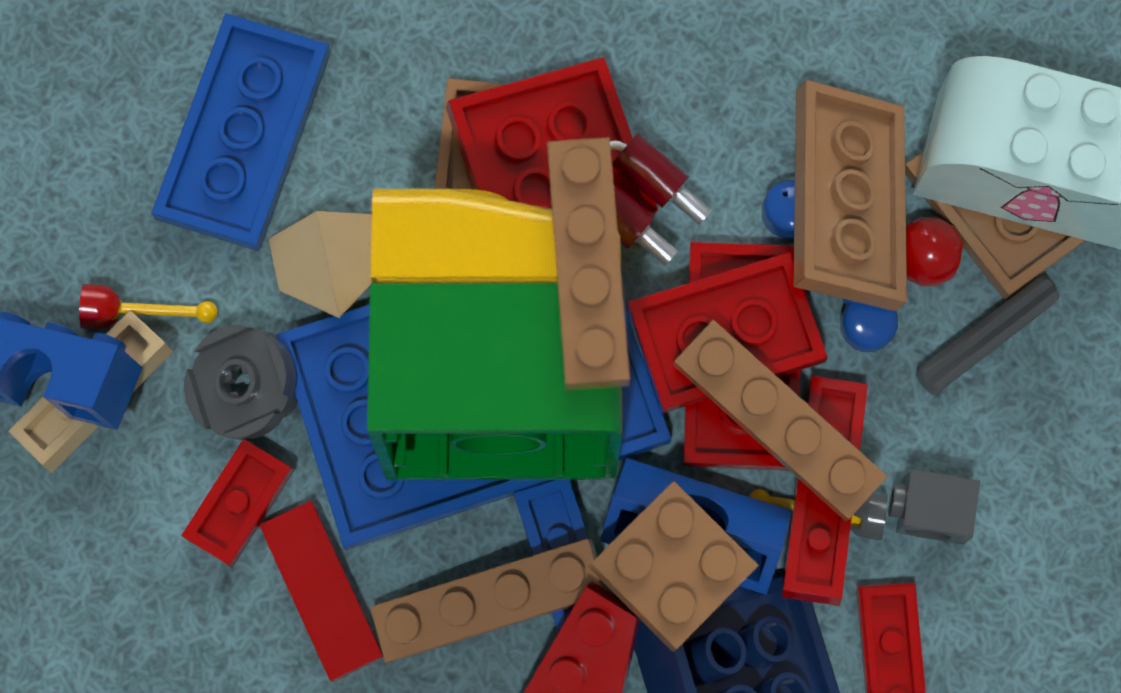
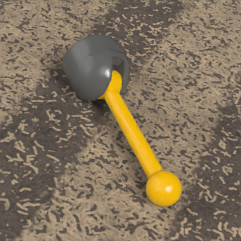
M756 489L749 495L751 498L793 511L794 499L772 497L762 489ZM872 493L854 513L851 531L855 535L882 541L888 495Z

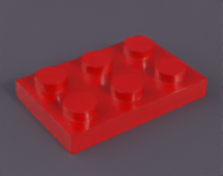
M791 252L642 297L627 304V309L662 413L710 399L676 369L673 363L712 320H715L777 377L825 363L828 358L804 289L794 287V261Z

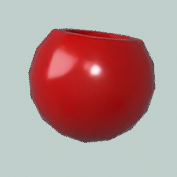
M920 217L906 225V274L909 281L923 287H939L954 278L961 262L963 242L960 233L953 225L939 217Z

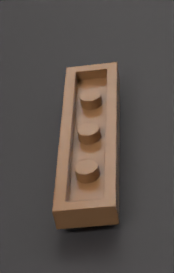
M610 138L547 142L565 390L629 386L630 377Z
M712 320L674 361L673 366L844 521L849 520L888 477L715 320Z
M584 539L371 606L370 609L385 663L413 657L574 607L591 580L606 589L605 583L588 567L597 558L593 541L591 539Z

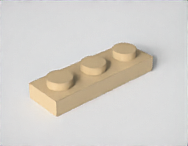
M131 310L106 334L127 345L125 352L143 367L134 391L173 353L172 349ZM42 397L8 432L42 466L52 473L99 426L69 419Z

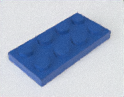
M225 13L151 214L155 220L260 251L331 53L329 44Z

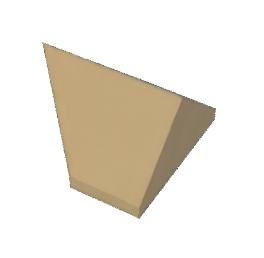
M315 211L268 238L279 292H283L340 318L372 283L370 278L372 214Z

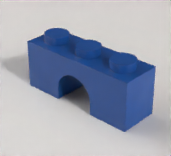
M0 312V402L22 407L31 385L40 376L52 372L49 384L43 395L48 402L69 419L118 430L143 367L125 352L127 345L112 336L95 333L93 339L80 337L75 331L57 323L47 322L44 328L31 326L27 320L17 315Z
M626 458L612 496L600 542L611 544L675 481L759 565L739 586L767 595L783 549L792 510Z

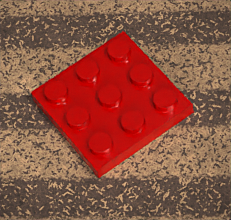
M604 57L448 100L446 110L473 189L496 193L508 201L552 209L547 142L610 138V142L620 141L627 145L633 139ZM611 150L612 162L621 153L620 150ZM612 166L613 181L650 213L655 215L658 212L656 203Z

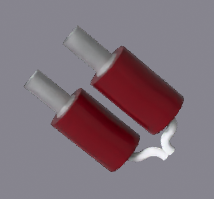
M637 133L627 145L620 141L610 142L611 150L618 149L621 151L612 162V166L661 208L667 202H673L698 225L710 214L712 210L684 187V182L688 179L689 175L641 134ZM613 181L617 231L620 235L621 244L628 249L634 242H638L666 266L678 250L650 227V223L655 216Z

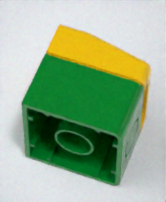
M373 189L367 432L385 479L605 480L616 477L622 441V386L565 390L552 209L508 201L496 193L474 189ZM618 233L620 268H621V242H620V235H619V233Z

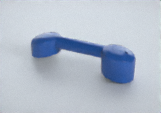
M785 180L775 184L767 192L762 205V220L765 227L773 235L783 239H794L795 180ZM843 299L847 306L841 317L840 330L844 340L853 349L861 352H875L883 349L894 338L898 328V315L896 311Z

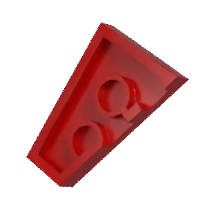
M591 580L583 590L524 693H623L625 682L629 676L640 619L616 595Z

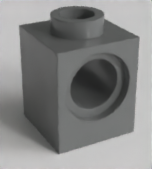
M911 469L903 478V484H893L890 495L888 516L898 518L896 533L964 545L973 538L980 480Z

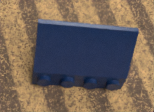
M784 576L771 580L767 595L743 587H737L674 652L641 620L639 621L634 649L647 693H840L812 602L781 597Z

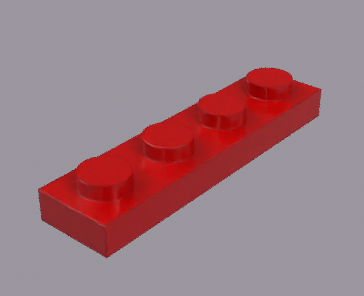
M812 376L807 404L860 451L868 384ZM798 478L781 597L840 606L843 595L852 517L844 521Z

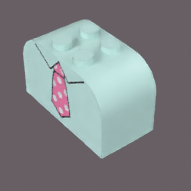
M974 56L956 61L951 66L938 93L913 195L1121 250V87L1001 57Z

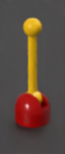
M83 284L81 288L79 306L81 329L109 328L118 320L121 314H127L130 310L134 314L197 317L203 323H211L218 316L217 306L210 301L201 302L198 306L122 303L119 296L110 287L97 284Z

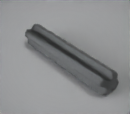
M1045 276L1037 277L921 366L916 373L920 384L930 394H938L1055 304L1060 297L1056 287Z

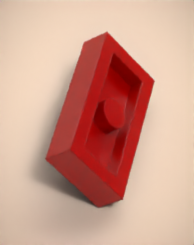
M243 439L181 536L233 568L294 473V470Z

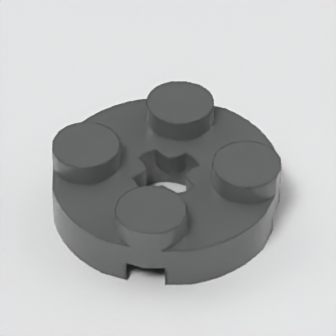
M230 325L210 333L194 351L198 352L199 355L194 361L193 370L187 369L184 392L192 416L204 428L211 429L223 437L250 440L269 433L280 424L284 417L289 416L295 410L297 399L295 396L296 372L294 363L287 348L278 340L275 334L245 326ZM240 368L244 374H249L250 384L244 395L240 392H232L230 384L237 380L236 371Z

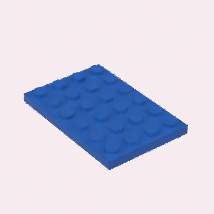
M370 304L347 311L340 318L332 316L276 334L278 340L287 348L294 363L296 372L295 396L345 551L513 496L516 492L554 481L386 480L367 432ZM625 306L624 316L630 382L629 386H622V441L619 461L671 443L670 433Z

